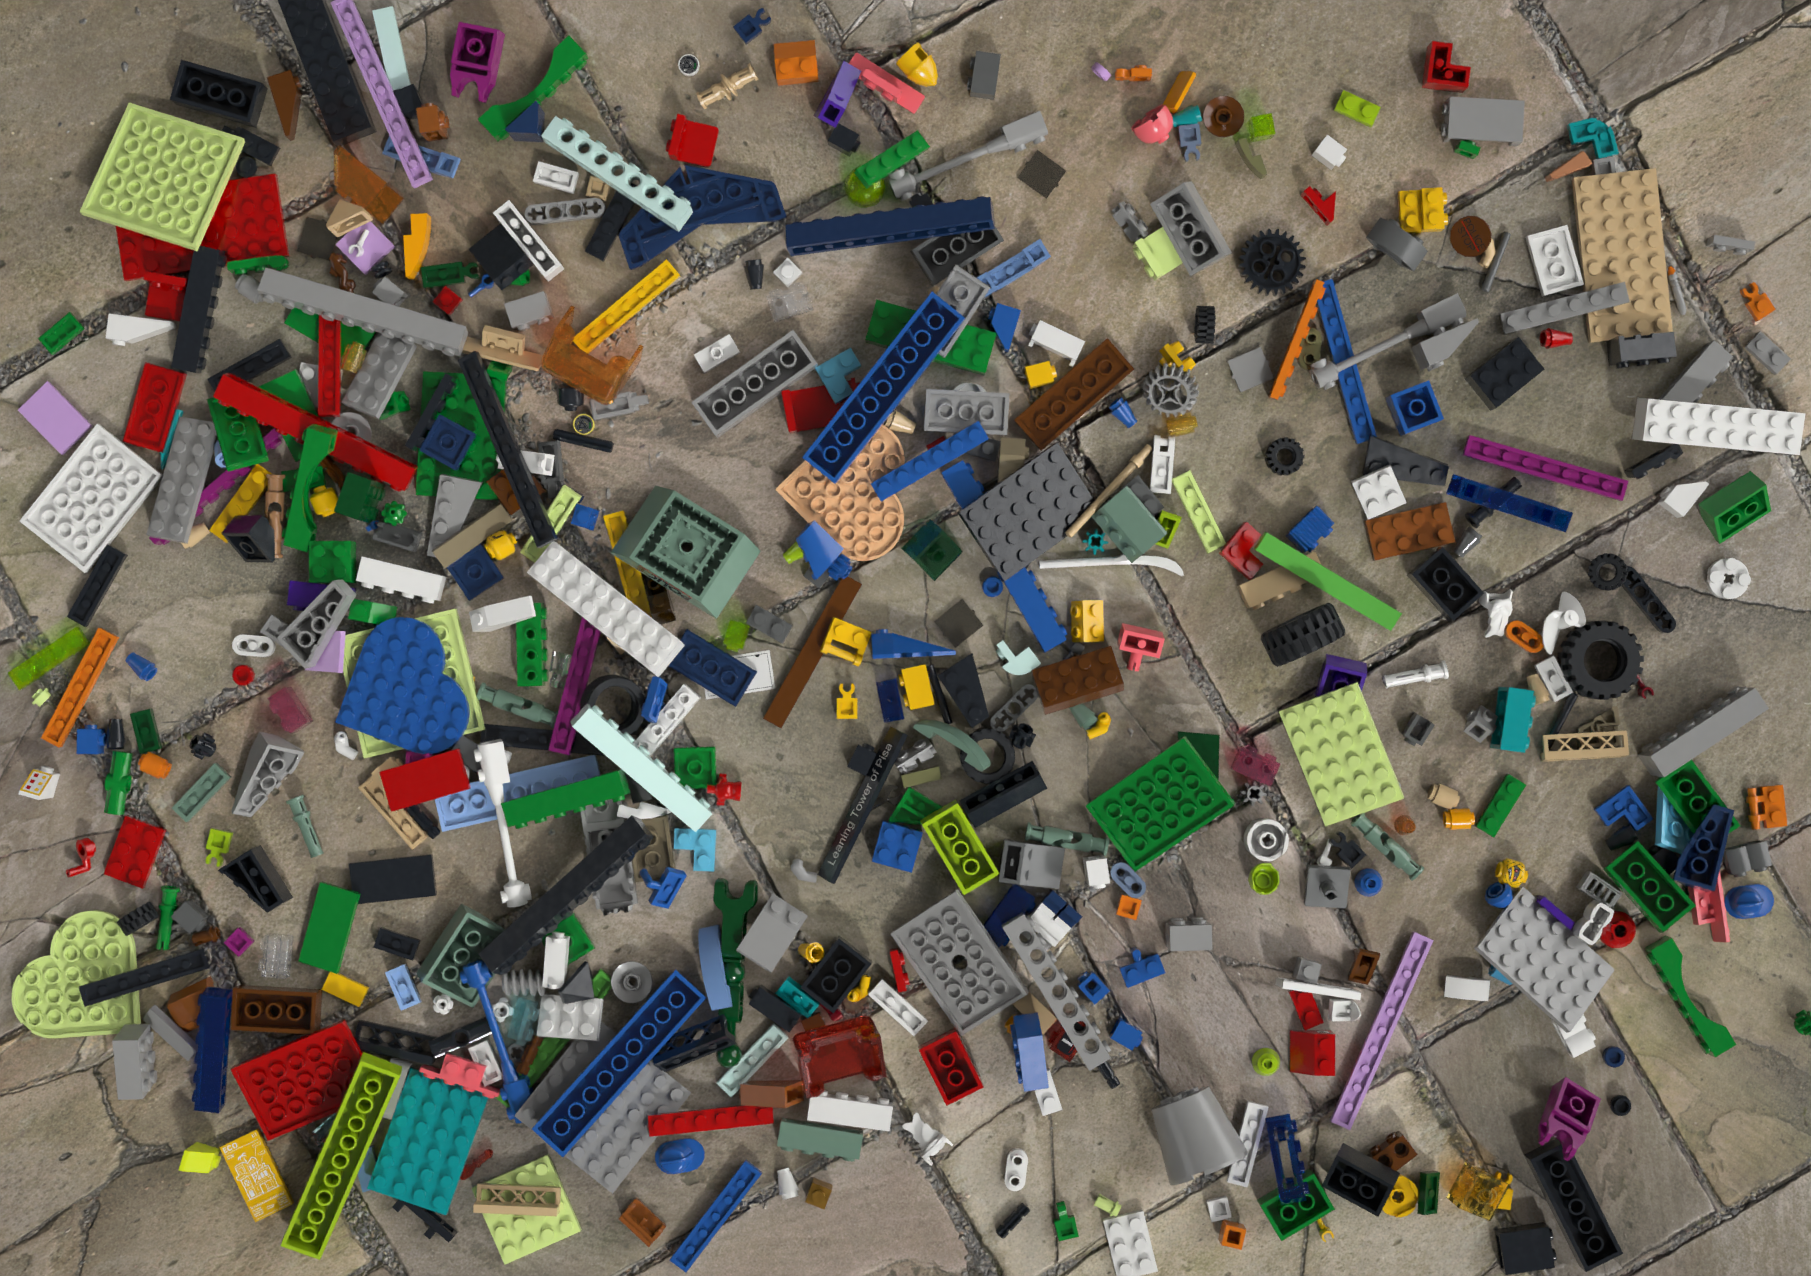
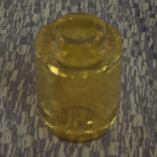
M354 341L352 344H347L341 359L342 369L357 374L358 369L362 367L367 353L364 350V345Z
M1190 412L1178 415L1176 418L1172 416L1171 419L1166 420L1170 436L1175 435V437L1194 433V428L1198 427L1196 416H1191Z

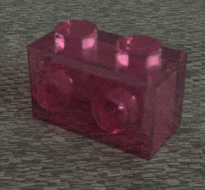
M284 687L267 698L270 702L269 707L274 714H278L282 720L280 724L286 732L297 733L313 722L292 687Z
M1246 745L1245 748L1240 746L1230 769L1271 787L1280 767V763L1276 762L1277 758L1267 753L1264 756L1257 754L1258 749Z

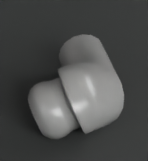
M794 859L790 868L796 878L801 881L816 883L817 873L806 871L803 867V861L801 859Z

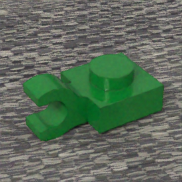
M1064 1201L1057 1202L1059 1218L1054 1219L1059 1242L1079 1237L1074 1215H1067Z

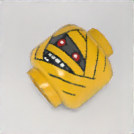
M1506 858L1497 864L1495 877L1498 878L1500 884L1506 883L1513 888H1517L1526 882L1528 871L1525 870L1523 862Z

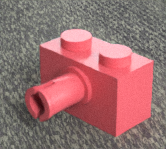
M1122 623L1117 644L1120 650L1131 652L1126 668L1129 670L1135 668L1134 671H1139L1143 655L1160 658L1165 640L1163 633Z

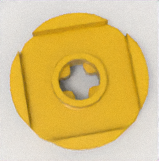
M1400 1174L1382 1210L1388 1215L1399 1218L1411 1214L1416 1208L1415 1205L1419 1197L1416 1185L1409 1178ZM1395 1191L1402 1192L1401 1200L1392 1199Z

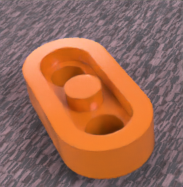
M1515 620L1506 625V637L1525 651L1537 653L1544 647L1542 635L1522 621ZM1513 627H1516L1518 629V633L1516 635L1512 633ZM1530 639H1534V646L1529 645Z

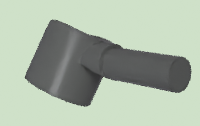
M1074 642L1068 655L1063 660L1072 658L1074 653L1081 655L1085 645L1080 642Z

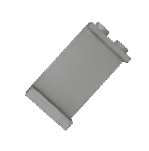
M1449 97L1442 105V115H1445L1444 123L1441 126V136H1444L1443 142H1449L1451 139L1509 142V146H1518L1523 142L1525 101Z

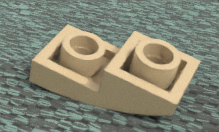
M1030 992L1012 1004L1022 1014L1038 1012L1043 1035L1058 1020Z

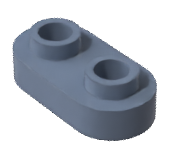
M1117 862L1112 865L1110 869L1111 878L1130 897L1139 898L1145 893V882L1126 863ZM1120 868L1124 870L1122 876L1117 875V870ZM1137 883L1139 887L1137 890L1133 891L1131 889L1132 884Z

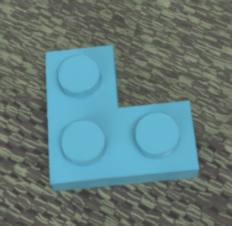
M849 348L815 368L835 404L849 398L853 393L844 376L859 369L861 364L852 349Z
M675 828L674 849L694 850L693 871H715L717 830L698 829L695 832L691 828Z

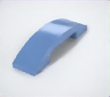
M389 136L382 154L401 162ZM418 145L431 173L454 178L461 160L460 158Z
M1041 239L1024 248L1023 251L989 272H985L977 277V279L990 287L984 298L1014 282L1051 257Z
M720 925L701 928L698 933L702 976L711 1010L715 1011L732 1007L730 987L726 984L721 953L722 938Z

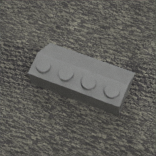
M1192 181L1182 183L1150 204L1190 276L1232 254Z

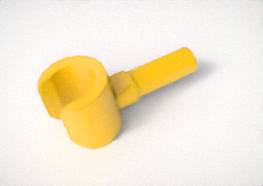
M1321 1218L1318 1219L1319 1235L1322 1240L1326 1242L1324 1239L1326 1233H1330L1331 1237L1334 1238L1330 1228L1325 1226Z

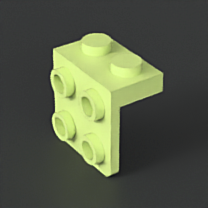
M1163 227L1146 238L1139 239L1133 245L1135 256L1138 260H1142L1145 265V272L1154 281L1183 263Z

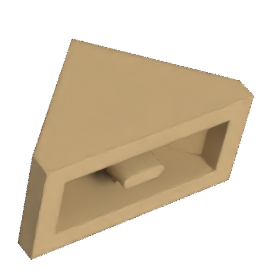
M339 199L326 223V227L336 237H339L372 221L373 217L363 207Z

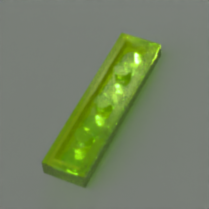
M75 627L8 672V675L18 690H23L90 645V642L80 627Z

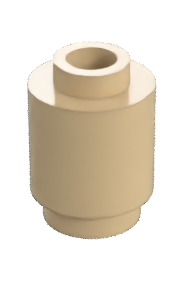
M1433 783L1428 791L1427 799H1430L1434 804L1451 810L1452 807L1456 808L1460 796H1458L1457 790L1440 783Z

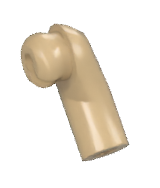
M1492 238L1488 249L1484 251L1479 265L1484 268L1489 267L1495 255V246Z

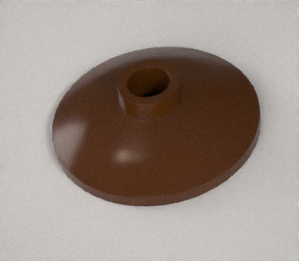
M1219 96L1212 99L1206 105L1203 112V122L1206 129L1214 136L1230 137L1241 129L1244 123V110L1236 99L1229 96ZM1220 115L1226 117L1225 122L1219 120Z

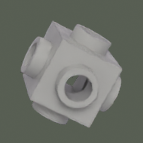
M1480 705L1476 710L1472 709L1465 718L1467 723L1463 731L1481 743L1496 730L1497 726L1495 723L1498 716Z

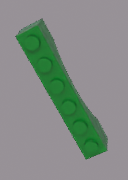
M568 35L554 48L549 70L542 82L532 92L515 102L492 105L478 118V121L497 142L505 140L509 136L505 128L535 101L541 106V102L546 97H552L557 91L556 88L561 83H567L575 70H581L587 64V54Z
M312 424L303 432L302 440L304 441V446L298 455L300 465L295 471L294 480H296V484L290 494L292 504L287 510L286 518L288 523L282 533L284 546L308 552L309 541H315L317 526L309 506L310 482L318 464L329 453L334 451L338 430Z
M1665 935L1645 947L1644 949L1648 953L1646 955L1647 960L1652 966L1655 965L1658 972L1656 974L1663 984L1666 983L1669 988L1667 993L1673 1001H1677L1680 1006L1678 1011L1684 1019L1687 1018L1690 1025L1688 1027L1695 1037L1698 1036L1701 1041L1699 1046L1706 1055L1709 1054L1716 1058L1737 1045L1725 1026L1706 1018L1691 1002L1682 979L1683 955L1674 940Z

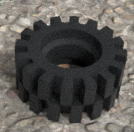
M1197 306L1194 327L1195 343L1213 344L1216 326L1214 306Z
M1288 437L1272 442L1265 453L1267 467L1273 473H1277L1280 476L1290 475L1298 471L1305 458V455H1303L1304 450L1299 446L1301 444L1295 442V439H1288ZM1280 449H1288L1292 453V461L1289 464L1284 465L1278 461L1277 453Z
M1604 553L1598 555L1591 561L1592 563L1588 567V576L1591 583L1596 588L1605 591L1616 590L1621 587L1628 575L1625 561L1615 554ZM1605 564H1611L1616 569V575L1611 580H1604L1600 576V569Z
M147 902L119 919L117 923L125 936H128L158 918L159 914L152 903Z

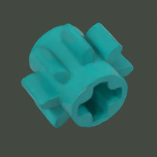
M1097 529L1094 530L1093 535L1086 532L1088 539L1082 540V543H1087L1088 546L1085 548V551L1091 549L1093 550V555H1096V550L1098 549L1104 552L1102 546L1103 544H1108L1107 541L1103 540L1105 533L1099 535ZM1091 537H1093L1094 539H1096L1097 537L1099 538V547L1096 545L1093 547L1091 546Z

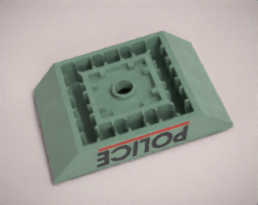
M655 485L612 549L611 554L717 619L761 551L745 534L674 490ZM688 542L692 544L693 549L690 552H684L681 549V545Z

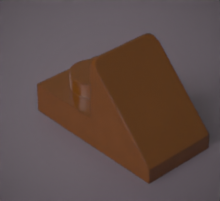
M1356 948L1353 950L1354 961L1348 973V981L1368 985L1380 958V953Z

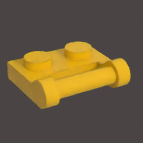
M833 617L820 652L833 654L859 667L872 632ZM832 639L857 648L856 653L853 654L832 646Z

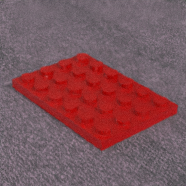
M344 1019L234 1065L230 1070L269 1141L336 1113L362 1052Z

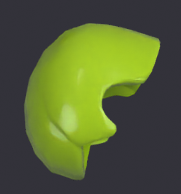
M1259 863L1251 869L1248 875L1249 885L1260 895L1271 894L1280 883L1279 872L1271 863Z

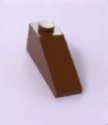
M291 70L269 76L267 80L285 137L292 141L295 140L302 97L300 88L303 86L299 75H295Z

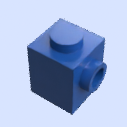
M84 725V729H77V754H104L107 735L105 729H97V725Z

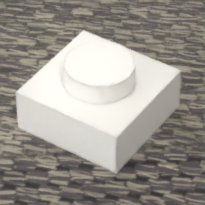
M789 258L773 272L787 288L803 274Z
M1227 1196L1206 1200L1211 1222L1232 1218Z

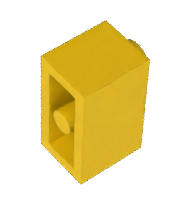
M926 664L901 669L902 674H898L900 685L905 686L907 693L903 695L905 707L910 706V710L935 705Z

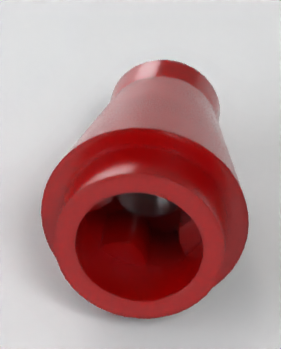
M1550 328L1542 330L1540 333V345L1546 349L1571 345L1573 342L1572 333Z

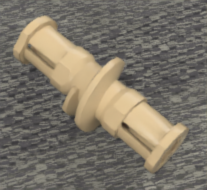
M751 63L747 64L748 67L731 74L728 78L720 74L721 82L711 85L710 88L701 93L697 92L696 96L702 107L707 109L708 105L723 99L724 96L730 101L732 99L731 92L738 96L737 89L743 88L744 85L753 80H759Z

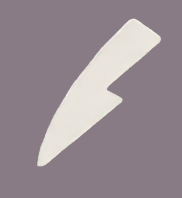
M640 802L638 809L619 805L617 817L629 818L633 815L640 819L663 816L671 813V811Z

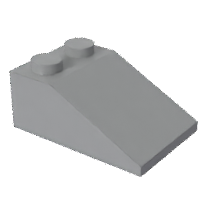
M1478 318L1413 346L1411 349L1420 371L1427 368L1429 372L1444 365L1443 360L1449 358L1479 323Z
M772 894L736 951L771 973L808 916L775 894Z

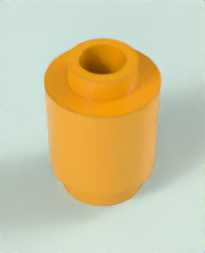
M1469 808L1448 809V811L1443 812L1444 828H1449L1450 830L1471 829V825L1475 824L1474 812H1470Z

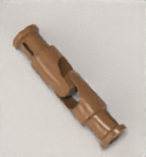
M266 474V478H268V491L265 492V517L274 529L275 558H283V554H281V541L284 538H282L283 529L280 520L283 521L285 492H283V479L285 475ZM270 503H279L281 505V512H268Z

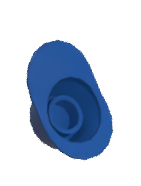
M1753 884L1732 888L1725 896L1724 903L1727 912L1731 916L1739 919H1748L1768 914L1774 905V897L1768 887Z
M694 1139L668 1141L658 1147L655 1153V1161L661 1171L667 1174H679L697 1169L704 1160L705 1151L703 1146Z

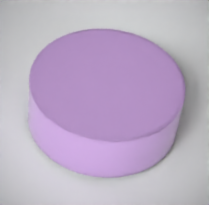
M1095 62L1091 67V70L1103 81H1107L1111 77V74L1098 62Z

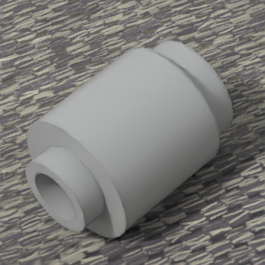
M243 274L240 276L235 284L238 293L255 304L264 301L257 291L260 282L250 275L246 276Z

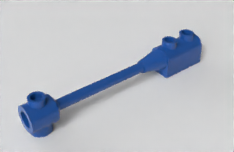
M477 960L463 966L464 971L460 972V978L463 984L468 983L469 987L476 988L501 1059L503 1088H500V1095L503 1101L508 1099L510 1107L506 1108L509 1120L515 1119L516 1123H523L515 1117V1114L534 1090L532 1087L530 1089L528 1087L530 1085L529 1076H519L512 1060L509 1059L485 988L489 978L493 977V973L483 960Z

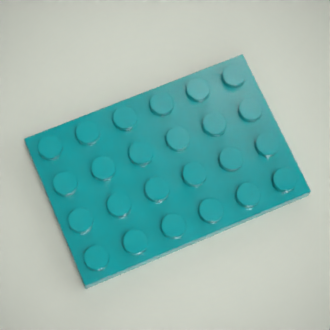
M410 1068L367 1189L447 1215L489 1098L476 1090L474 1092L466 1091L463 1089V1086L458 1084H445L443 1079L437 1077L435 1079L427 1078L419 1070Z

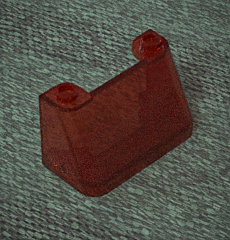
M860 1016L800 1032L792 1038L801 1081L807 1099L820 1096L825 1090L824 1084L862 1073L866 1079L871 1081L887 1077L881 1036L871 1017Z

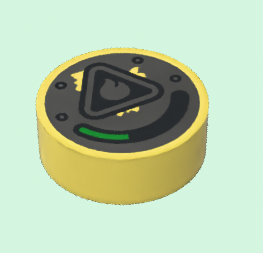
M580 414L575 418L573 426L577 433L589 435L595 428V422L589 415Z

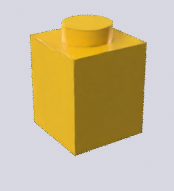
M1049 361L1024 368L1029 389L1054 383V378L1057 377L1054 365L1050 366Z

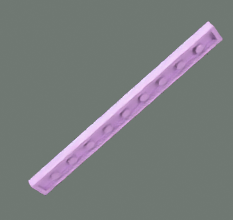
M334 0L330 2L412 187L417 188L433 180L354 1Z
M1414 931L1412 932L1331 1116L1330 1121L1351 1130L1434 940Z

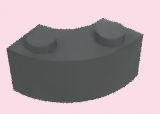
M1380 217L1366 238L1375 249L1388 255L1399 266L1414 271L1428 252L1423 246L1424 242L1419 237L1411 236L1401 229L1399 223L1395 220H1386Z

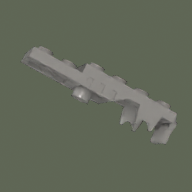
M612 799L606 800L605 805L595 808L591 804L585 806L586 810L581 811L587 855L625 822V818L617 817L619 805H623L622 800L613 802ZM632 861L624 864L615 876L607 879L600 890L593 892L592 897L595 899L596 910L601 909L603 916L611 913L616 914L620 910L624 911V913L632 910L633 904H638Z

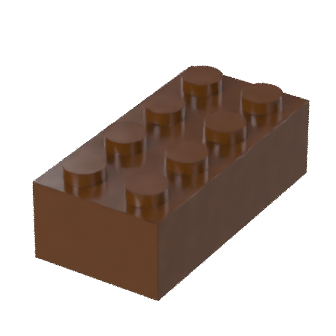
M1111 646L1032 670V677L1045 715L1124 691V682Z
M238 985L233 988L231 1030L312 1034L320 1030L322 990Z

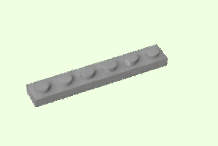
M1625 282L1505 312L1500 314L1504 334L1626 304L1630 301Z

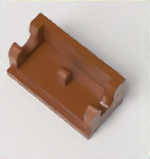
M637 1197L619 1217V1220L648 1247L666 1228V1225Z

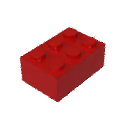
M956 1028L918 1046L919 1052L946 1106L984 1088L983 1082Z

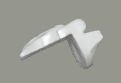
M1511 589L1503 594L1487 593L1484 591V594L1479 598V603L1488 609L1489 626L1484 634L1486 638L1492 635H1504V628L1513 610L1511 602L1513 591Z
M918 1113L913 1115L912 1122L902 1125L905 1130L913 1134V1138L919 1143L918 1145L922 1150L921 1157L931 1166L933 1162L929 1156L937 1154L944 1147L945 1143L953 1146L943 1134L936 1129H932L928 1123H924Z

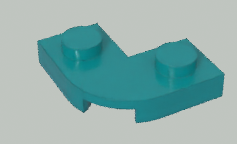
M1589 118L1567 125L1571 145L1592 140L1596 159L1619 154L1611 126L1608 127L1604 122L1597 120V118Z

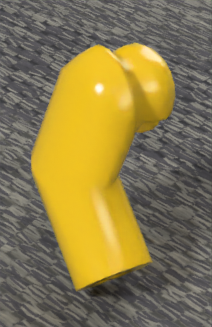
M1101 712L1098 715L1095 727L1086 730L1089 740L1107 733L1111 722L1108 713Z

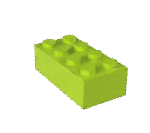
M956 799L920 820L963 895L999 875L997 868Z

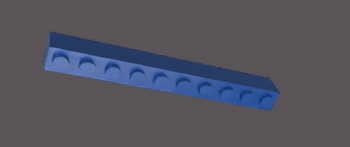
M963 460L941 472L961 509L977 499L985 491L981 482L974 480L972 476L974 470L969 462L965 464ZM1024 567L1006 580L1004 584L1043 652H1047L1066 641L1065 636L1067 632L1062 624H1057L1055 620L1057 614L1053 607L1046 605L1044 600L1047 597L1041 588L1037 589L1034 582L1037 580L1031 570L1027 571Z

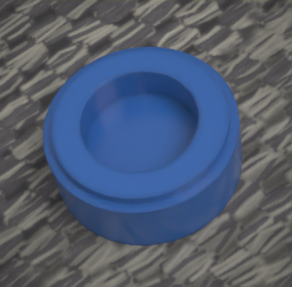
M988 577L983 582V592L988 597H997L1003 590L1002 581L997 577Z

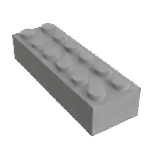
M792 330L692 401V404L714 435L719 438L782 393L781 391L786 390L813 371L818 364L795 331Z
M1746 686L1734 687L1728 691L1729 695L1722 699L1720 697L1711 702L1712 706L1708 709L1697 711L1693 715L1694 718L1690 721L1684 720L1676 726L1677 729L1670 733L1668 731L1662 734L1658 742L1645 745L1638 756L1650 775L1658 777L1669 775L1768 710V706L1757 689Z

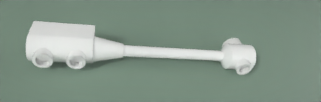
M502 739L477 744L478 749L474 750L475 761H480L481 770H477L479 782H484L496 809L509 882L503 886L504 891H500L502 904L507 903V907H518L527 904V900H532L529 883L524 884V882L517 880L507 823L501 805L504 802L503 783L510 782L504 744Z

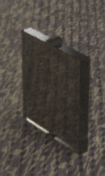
M1037 150L1030 161L1025 163V168L1017 178L1047 199L1054 188L1059 186L1058 183L1066 173V170Z
M306 217L297 252L310 255L313 259L317 257L331 261L329 258L331 253L333 254L337 237L326 227L327 222L324 219L320 221Z
M963 599L934 621L943 632V636L947 637L955 648L983 626L974 614L975 611L971 610Z

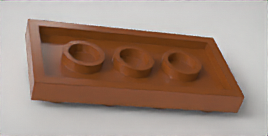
M1446 502L1364 521L1373 561L1455 542Z

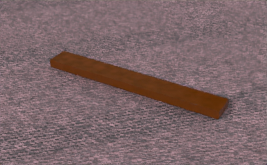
M848 576L845 579H841L763 719L779 728L783 727L824 654L820 652L832 618L835 617L843 620L862 586L861 583Z

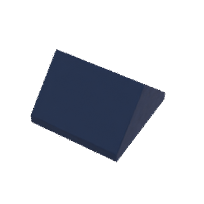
M535 101L505 130L514 141L544 142L541 135L544 132L545 113L537 101Z

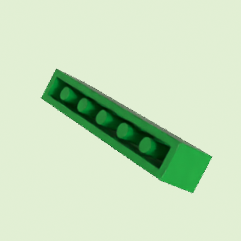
M620 769L501 803L507 826H515L516 829L528 826L527 822L533 820L535 824L547 821L546 817L554 815L555 819L566 816V811L573 810L574 813L586 810L585 806L591 804L595 808L605 805L606 800L612 799L613 802L624 800V795L629 794L630 789L625 772Z

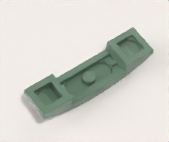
M921 720L914 724L913 728L926 737L932 738L935 735H939L966 752L967 756L964 761L981 772L990 766L991 762L982 748L971 737L956 727L936 720Z

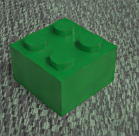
M309 541V583H331L334 580L341 579L346 583H356V542Z

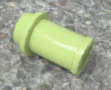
M1100 1193L1094 1202L1095 1207L1110 1213L1111 1217L1118 1215L1122 1205L1118 1204L1119 1201L1114 1202Z

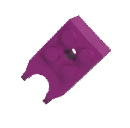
M463 22L458 23L450 71L452 96L459 98L464 87L469 82H476L479 101L481 103L487 102L496 84L505 39L503 32L498 29Z
M1567 1077L1561 1079L1552 1086L1538 1126L1539 1144L1543 1146L1553 1136L1562 1144L1563 1159L1568 1161L1573 1158L1577 1149L1585 1142L1586 1136L1591 1130L1601 1098Z

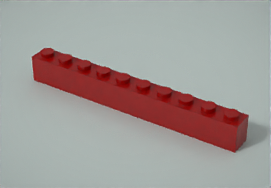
M229 372L223 374L213 395L214 398L218 399L219 404L226 407L232 406L241 415L253 416L257 418L256 421L264 426L269 424L276 428V432L282 435L289 434L295 437L294 440L303 445V432L312 424L338 430L334 451L329 453L333 456V459L342 464L346 462L352 465V469L357 472L370 474L371 478L378 482L385 481L389 483L390 487L396 491L407 490L417 471V465Z

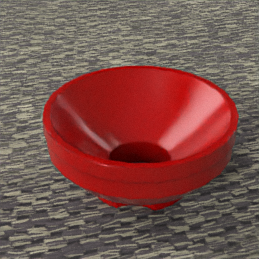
M1614 911L1611 921L1602 928V934L1599 939L1611 948L1626 947L1633 941L1636 934V926L1633 919L1622 911ZM1618 925L1625 927V934L1621 937H1617L1614 933V929Z

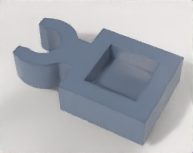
M1199 124L1178 126L1180 148L1186 147L1184 161L1188 162L1189 153H1193L1196 161H1198L1200 152L1196 149V146H1201Z

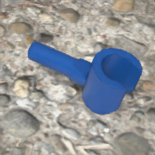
M485 274L482 277V283L469 292L468 295L473 297L484 288H492L494 281L486 284L484 281L490 276Z

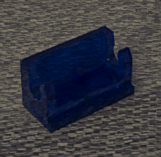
M897 679L876 682L884 723L903 720L904 714Z

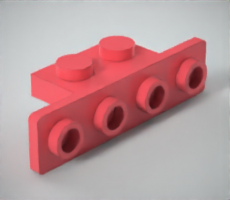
M855 53L849 62L850 65L861 70L858 79L863 81L866 87L873 91L874 89L877 90L883 98L890 102L894 101L909 112L915 114L924 101L925 96L859 53Z
M1719 872L1715 891L1706 892L1688 887L1689 898L1696 905L1691 909L1693 925L1710 923L1713 941L1726 943L1730 942Z
M450 1053L446 1054L441 1069L423 1064L419 1069V1072H422L423 1076L435 1079L437 1077L443 1079L445 1084H458L463 1086V1089L466 1091L474 1092L476 1090L482 1092V1095L487 1098H494L500 1095L499 1088L490 1085L484 1086L482 1083L486 1065Z

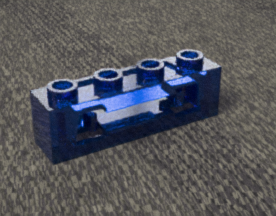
M1290 1114L1267 1117L1265 1121L1280 1202L1283 1205L1307 1201L1306 1194H1310L1307 1181L1303 1182L1302 1174L1306 1173L1303 1160L1299 1161L1298 1153L1302 1152L1300 1140H1295L1294 1132H1298L1296 1119L1292 1120ZM1274 1131H1277L1279 1142L1286 1141L1285 1131H1288L1289 1139H1287L1293 1174L1297 1178V1186L1294 1184L1293 1177L1285 1178L1280 1145L1275 1140ZM1283 1179L1286 1180L1287 1189H1284Z

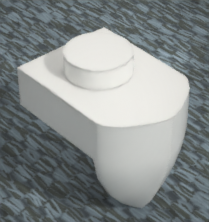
M1329 1000L1328 1020L1356 1021L1360 1018V1009L1353 1000Z

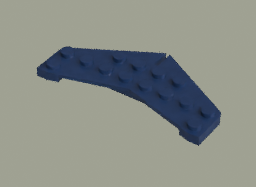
M684 165L690 184L687 185L682 169L679 167L664 185L674 191L673 195L680 198L682 196L691 203L690 206L693 213L678 232L641 208L619 234L629 269L633 270L643 266L701 225L778 222L787 219L776 185L768 180ZM667 203L664 209L669 210L674 204Z

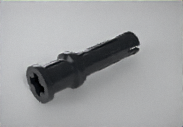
M1512 477L1486 501H1480L1473 511L1467 512L1465 514L1467 521L1473 527L1478 528L1485 518L1493 515L1494 510L1522 487L1521 482L1516 477Z

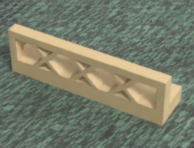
M1627 731L1542 735L1543 753L1540 754L1541 762L1622 758L1629 756ZM1613 736H1622L1623 747L1615 748L1609 741ZM1592 737H1598L1604 742L1599 749H1594L1588 744ZM1572 738H1577L1583 743L1578 750H1573L1567 745ZM1555 739L1562 746L1557 751H1549L1548 740Z
M478 1183L473 1213L557 1216L560 1212L561 1187ZM482 1189H490L495 1196L491 1200H481ZM505 1190H511L516 1197L512 1201H505L500 1194ZM525 1191H532L537 1198L532 1202H526L521 1195ZM546 1192H556L555 1203H547L542 1196Z

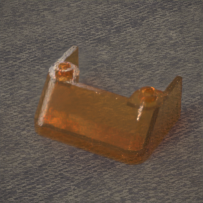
M338 145L333 151L334 185L337 186L335 191L345 199L347 196L350 197L352 200L349 203L363 207L384 225L404 198L387 185L388 183Z
M571 305L550 338L541 359V367L548 374L603 405H609L615 401L641 362L644 346L639 345L630 360L618 355L612 357L607 364L601 362L571 344L575 337L574 329L571 327L575 307Z

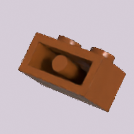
M433 103L422 104V107L416 108L420 134L428 142L448 139L447 128H450L448 116H445L444 111H441Z

